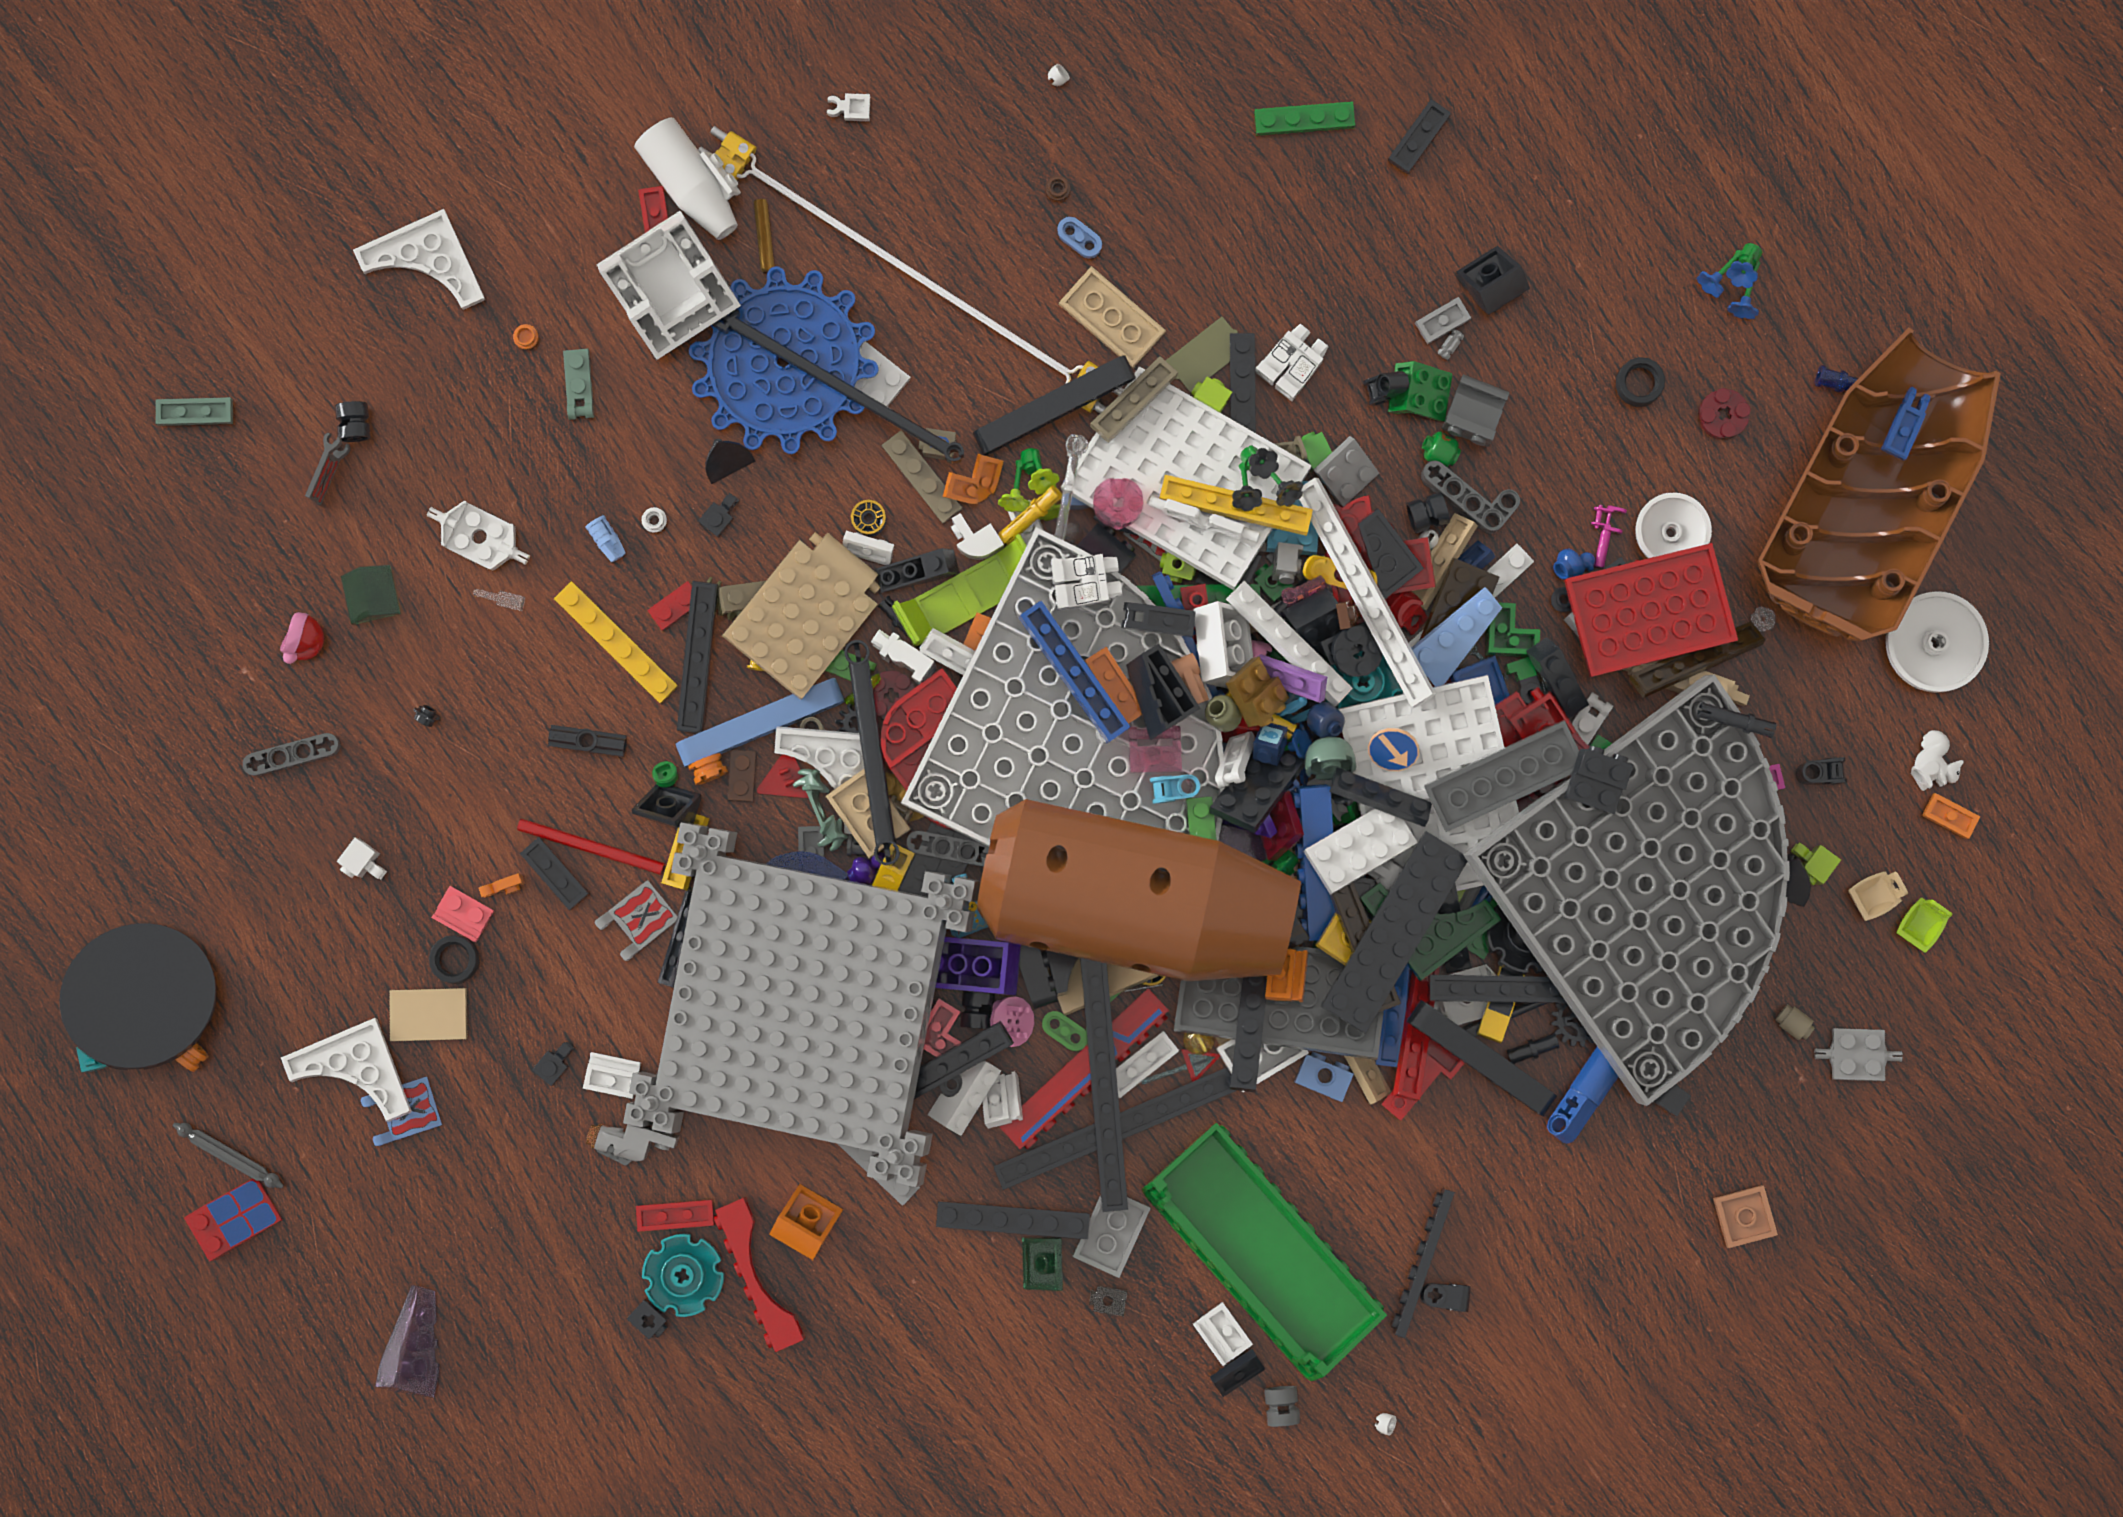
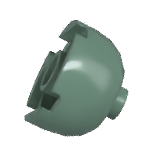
M1340 737L1317 739L1308 747L1305 754L1306 774L1309 777L1311 774L1316 775L1317 780H1332L1333 773L1337 767L1346 771L1351 769V773L1355 772L1357 768L1353 748Z

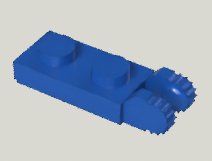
M1910 387L1906 392L1881 448L1882 451L1901 460H1906L1926 416L1925 411L1931 398L1930 395L1923 394L1916 409L1911 407L1917 393V389Z

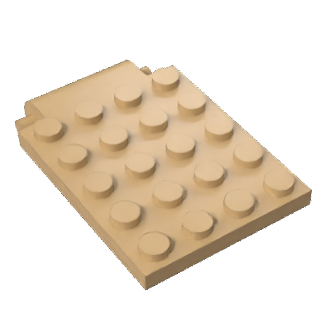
M815 532L809 540L816 545L813 550L799 540L722 635V637L800 700L876 607L877 603L864 592L869 589L875 594L880 589L879 584L874 581L878 574L829 533L822 538Z

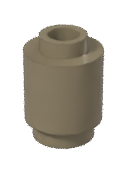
M1788 1004L1775 1019L1780 1023L1779 1026L1798 1041L1802 1037L1806 1040L1815 1029L1812 1026L1814 1020L1795 1006L1791 1007Z

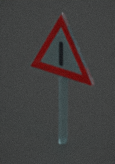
M1181 1049L1185 1065L1145 1078L1141 1083L1146 1084L1188 1069L1191 1081L1193 1082L1199 1079L1221 1056L1217 1053Z

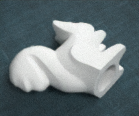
M1929 731L1923 737L1921 743L1924 750L1917 755L1915 766L1911 769V774L1922 791L1931 788L1933 780L1936 781L1939 787L1946 785L1947 781L1949 783L1957 782L1960 768L1963 764V760L1947 764L1942 757L1949 750V739L1940 731Z

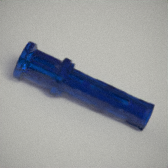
M1820 365L1815 377V386L1820 387L1822 385L1834 388L1835 392H1843L1844 390L1847 391L1859 378L1848 376V373L1844 370L1838 372L1827 369L1825 365Z

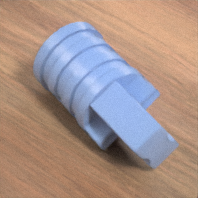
M604 515L596 518L585 527L595 543H597L598 548L601 549L611 562L620 559L626 554L618 535L614 532V529L610 526Z

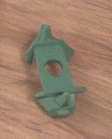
M809 768L799 770L798 774L805 775V777L797 780L793 787L803 786L802 790L807 792L821 826L820 833L825 836L818 843V846L824 847L833 843L830 851L833 852L841 846L844 839L848 838V835L842 832V819L839 818L835 821L834 815L827 818L820 802L819 792L829 793L830 790L822 783L819 770Z

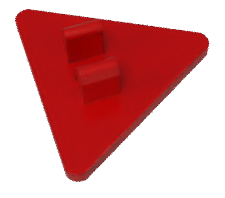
M782 754L757 788V793L809 799L807 792L802 790L803 786L793 787L797 780L804 777L798 774V771L801 769L796 758Z

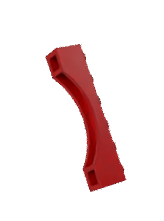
M746 1197L715 1210L717 1214L714 1216L715 1223L719 1230H724L727 1237L724 1240L725 1247L729 1254L733 1253L737 1262L734 1263V1268L739 1278L744 1277L747 1285L744 1287L745 1294L749 1301H754L757 1308L754 1310V1315L758 1324H763L767 1333L764 1334V1339L769 1349L773 1347L774 1351L777 1352L804 1340L805 1335L796 1314L783 1308L773 1300L757 1277L751 1252L752 1232L756 1220Z

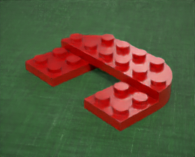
M942 668L900 698L888 711L881 730L883 757L887 766L906 792L957 690V687ZM928 818L931 822L938 825L939 827L955 831L937 821Z

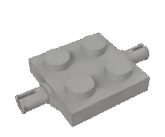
M1832 1029L1830 1048L1814 1049V1053H1822L1815 1054L1814 1059H1829L1832 1066V1080L1885 1081L1887 1061L1902 1062V1057H1893L1902 1056V1051H1887L1885 1046V1030Z

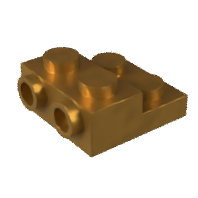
M1259 656L1251 658L1226 683L1248 727L1256 725L1260 727L1267 726L1273 722V714L1280 713L1286 709L1285 702L1289 699V696L1278 676L1270 678Z

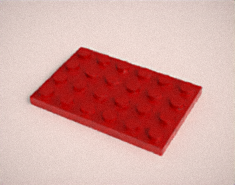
M1712 543L1564 580L1590 678L1738 641Z

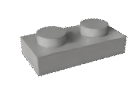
M1457 297L1415 322V325L1428 345L1470 321L1471 316L1460 298Z

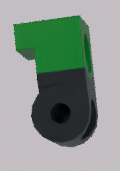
M1527 657L1504 665L1507 675L1514 674L1519 688L1518 693L1527 705L1535 700L1530 692L1537 687L1541 691L1542 689L1530 658Z

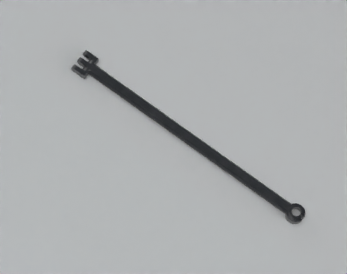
M735 309L729 313V316L722 317L720 320L724 324L719 321L712 324L716 329L725 334L730 329L736 331L944 454L945 460L948 463L955 465L962 462L964 449L961 444L946 442L738 319L740 316L739 310ZM957 452L959 457L951 458L950 454Z

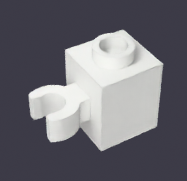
M356 837L337 860L342 865L340 870L351 878L354 876L362 878L368 871L374 877L381 880L387 873L385 869L374 863L380 853Z

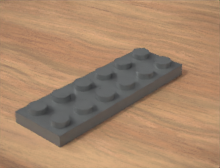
M1565 720L1429 782L1424 787L1445 832H1448L1571 775L1579 749Z

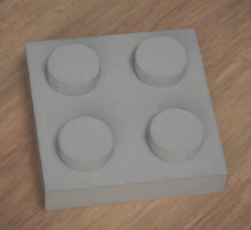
M1350 436L1314 469V472L1338 504L1343 507L1379 474L1356 440Z

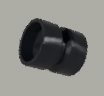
M350 401L335 405L336 420L340 422L337 426V436L342 439V442H361L371 439L370 425L365 421L369 418L368 403Z
M1440 492L1427 496L1425 501L1417 499L1406 503L1407 514L1412 529L1416 534L1429 530L1431 525L1439 527L1450 523L1448 509Z
M963 991L962 1006L965 1008V1011L961 1013L960 1027L979 1029L990 1027V1010H992L995 1002V994Z

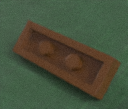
M1347 600L1336 604L1340 630L1351 628L1358 624L1357 620L1361 619V614L1357 605H1354V600Z

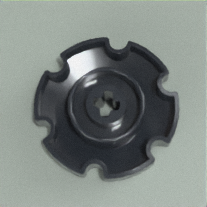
M1497 904L1494 907V911L1501 920L1484 932L1485 943L1489 953H1497L1500 957L1497 963L1505 970L1514 974L1525 975L1528 972V968L1533 969L1536 974L1543 972L1544 969Z

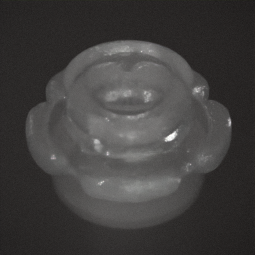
M1759 607L1751 615V621L1759 631L1764 632L1766 629L1770 630L1774 627L1775 613L1771 609Z

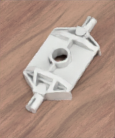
M466 501L461 502L447 513H442L433 507L429 509L432 513L428 512L427 517L441 524V545L492 571L509 559H515L524 565L527 564L528 561L519 556L529 560L530 555L516 548V528L513 524H509ZM477 531H485L487 535L486 540L481 544L474 542L473 537Z
M1486 964L1450 974L1497 976ZM1435 1001L1434 1009L1457 1025L1481 1019L1487 1002H1471L1466 1004L1463 1002Z

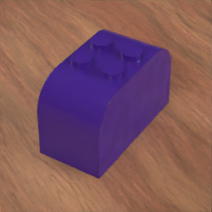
M945 937L935 988L1016 996L1021 945L1008 942Z

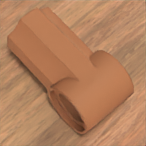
M1190 653L1171 661L1196 702L1201 704L1208 701L1209 698L1200 678L1201 672L1194 654Z

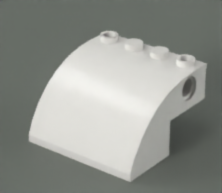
M681 211L597 264L600 274L626 310L629 320L656 359L661 358L741 306Z

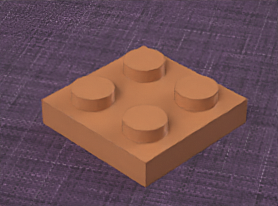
M1764 1185L1713 1198L1727 1248L1778 1235Z

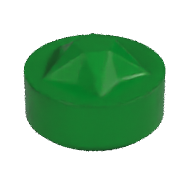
M660 762L652 770L653 779L660 787H670L678 780L677 768L671 762Z

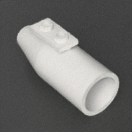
M672 117L658 122L640 136L634 148L676 205L716 239L720 240L731 234L738 225L728 200L734 195L738 196L741 192L737 187L738 182L730 173L727 174L723 169L724 163L715 153H700L675 118Z

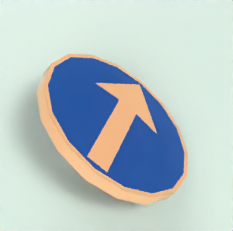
M1387 728L1378 731L1372 736L1368 744V753L1372 761L1380 768L1389 771H1401L1415 764L1419 756V744L1415 737L1407 731L1398 728Z

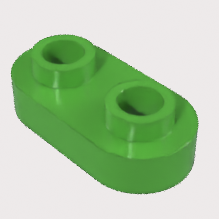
M1052 1011L1044 1016L1042 1021L1043 1030L1066 1048L1072 1051H1079L1087 1045L1085 1029L1064 1014ZM1052 1019L1059 1020L1060 1026L1057 1029L1050 1027ZM1077 1033L1080 1035L1081 1039L1078 1043L1071 1041L1072 1034Z

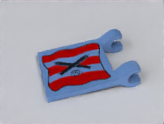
M427 1077L402 1085L412 1112L387 1122L389 1132L374 1136L373 1142L375 1146L442 1125ZM370 1095L361 1098L363 1107L377 1104Z

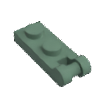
M589 349L563 351L568 419H577L578 416L594 418ZM576 401H585L584 406L576 407Z

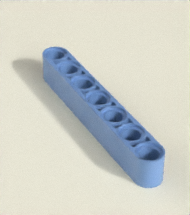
M832 678L812 686L801 700L792 694L681 740L675 745L684 767L687 768L690 764L717 753H725L776 731L777 726L787 727L805 718L844 703L845 699L836 678Z

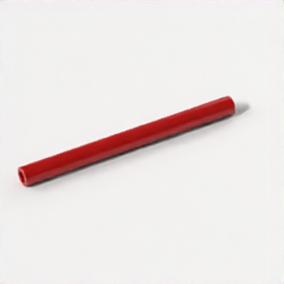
M522 818L518 823V831L659 875L663 873L665 866L663 862Z

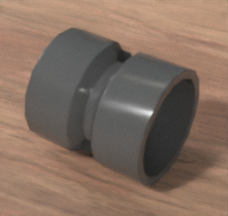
M1278 1386L1264 1389L1265 1404L1270 1406V1409L1266 1411L1268 1426H1290L1301 1423L1300 1410L1295 1406V1403L1299 1401L1297 1386ZM1278 1406H1287V1410L1278 1411Z

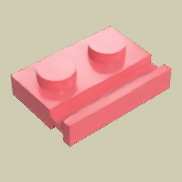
M449 886L431 918L477 943L478 938L483 933L495 911L456 888Z

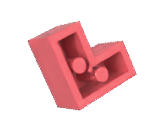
M938 999L930 1012L924 1050L937 1057L962 1043L948 1034L961 1011Z

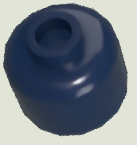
M1321 702L1312 706L1308 711L1307 725L1320 738L1336 737L1343 730L1345 717L1332 704Z

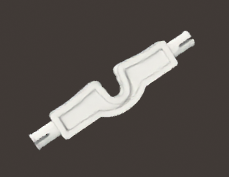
M1152 496L1149 502V506L1163 510L1164 514L1187 521L1204 530L1219 532L1240 540L1245 538L1257 543L1260 532L1245 528L1244 524L1217 514L1206 517L1201 514L1200 509L1171 499L1165 501Z

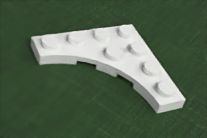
M444 209L353 250L364 274L385 268L413 269L430 275L445 285L455 296L463 310L486 300Z
M778 726L776 728L774 753L795 757L811 764L820 771L834 790L864 769L859 733ZM844 825V833L852 834L847 826Z
M376 1018L281 1057L290 1082L317 1076L341 1078L365 1090L377 1103L387 1122L412 1112L378 1019Z

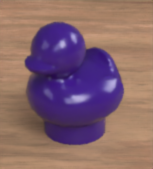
M878 852V856L883 862L885 853ZM875 855L872 856L871 861L864 857H858L854 859L852 868L847 871V875L850 881L871 885L876 878L877 869L880 868L881 864L876 860Z

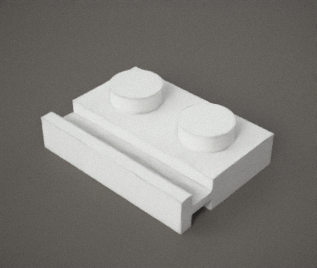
M591 1052L583 1088L634 1099L635 1094L629 1093L632 1074L639 1072L642 1062Z
M1015 1071L1011 1072L1012 1074L999 1075L983 1100L984 1121L988 1129L1012 1123V1120H1023L1019 1078Z
M1223 1302L1193 1323L1222 1366L1253 1345Z

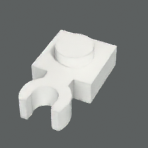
M845 93V100H840L836 96L828 97V103L837 104V108L827 110V114L830 117H837L844 113V119L847 121H870V94Z

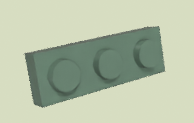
M230 397L156 399V425L233 424V399Z

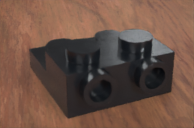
M1589 746V749H1580L1564 798L1615 814L1622 790L1627 788L1634 765L1627 763L1628 758L1622 755L1613 754V757L1603 755L1605 750L1595 746Z

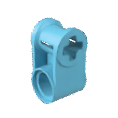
M1170 775L1150 778V782L1153 783L1155 797L1152 800L1153 804L1193 798L1200 790V782L1193 775ZM1184 780L1194 782L1195 790L1193 793L1187 794L1183 792L1181 784ZM1161 784H1163L1164 796L1162 795Z

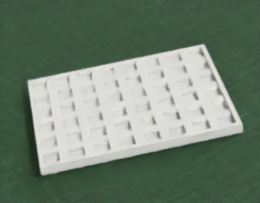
M1141 367L1137 369V371L1135 372L1136 379L1145 371V369ZM1134 381L1128 383L1127 386L1125 387V389H1126L1129 385H1131ZM1169 384L1109 443L1096 432L1062 484L1061 490L1230 589L1235 590L1273 528L1224 517L1244 524L1247 529L1260 532L1257 543L1245 538H1241V540L1219 532L1201 529L1187 521L1163 513V510L1149 506L1151 497H1160L1165 475L1233 491L1241 490L1243 487L1242 475L1238 467L1242 463L1240 454L1243 449L1250 445L1257 449L1266 448L1268 451L1273 450L1277 453L1279 468L1275 473L1285 482L1293 480L1294 482L1300 481L1302 483L1310 471L1311 465ZM1249 470L1247 471L1248 486L1261 490L1263 498L1277 499L1278 484L1271 476L1267 479H1262L1260 476H1253ZM1201 511V514L1206 517L1212 515L1211 513Z
M1488 675L1433 687L1436 695L1416 708L1411 707L1405 694L1338 709L1345 717V724L1342 730L1344 740L1351 745L1356 758L1357 768L1353 773L1431 802L1425 790V784L1504 748ZM1387 728H1398L1407 731L1415 737L1419 744V756L1415 764L1401 771H1389L1380 768L1372 761L1368 753V744L1372 736L1378 731ZM1515 800L1448 832H1445L1433 804L1429 821L1425 827L1407 820L1404 821L1417 842H1419L1423 833L1427 831L1464 854L1517 815L1519 810ZM1359 803L1362 816L1374 809ZM1416 845L1391 860L1404 867ZM1469 862L1466 863L1455 882L1457 891L1484 885Z

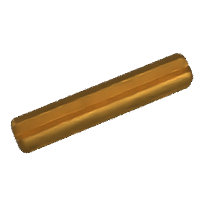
M766 199L754 200L760 266L762 272H768L770 268L774 267L768 203Z

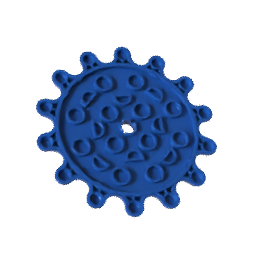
M775 266L767 272V282L762 289H752L742 279H737L731 284V290L741 305L736 308L740 311L738 319L853 387H855L858 380L873 378L878 374L879 367L877 363L863 358L860 354L861 345L874 337V326L869 322L852 323L848 318V312L855 304V295L849 290H844L834 297L825 296L822 293L824 279L819 271L812 270L806 274L802 283L791 285L786 280L785 271ZM710 325L713 329L711 339L705 342H695L689 348L690 356L694 360L704 362L708 368L707 374L694 382L692 386L693 394L699 398L715 397L719 402V408L712 416V425L718 430H724L730 424H742L745 428L743 442L749 450L758 449L765 437L769 435H775L780 439L782 449L787 454H794L799 450L800 438L806 431H815L822 440L832 441L837 435V429L833 422L837 412L845 410L852 414H859L864 410L863 406L790 363L785 368L779 366L778 356L732 329L725 334L713 325Z

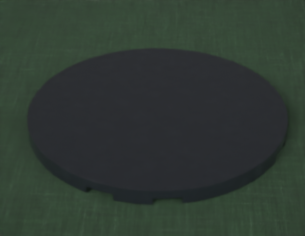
M150 923L129 924L117 927L93 939L71 962L60 989L61 1018L72 1041L92 1060L94 1059L107 1067L127 1071L128 1069L146 1070L159 1067L186 1053L201 1038V1034L211 1021L215 1010V975L201 948L189 937L175 929Z

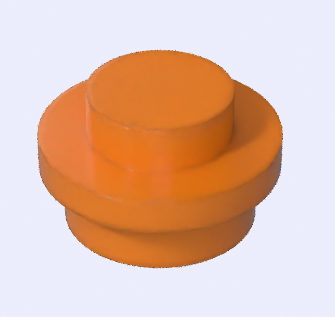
M528 324L520 325L513 334L515 344L525 350L533 348L539 338L537 330Z

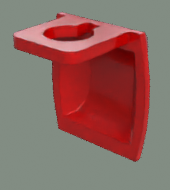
M1414 592L1394 593L1386 598V603L1399 627L1402 628L1404 626L1409 634L1414 635L1428 619V616L1421 607L1424 603ZM1414 615H1419L1418 622L1415 625L1411 626V618Z

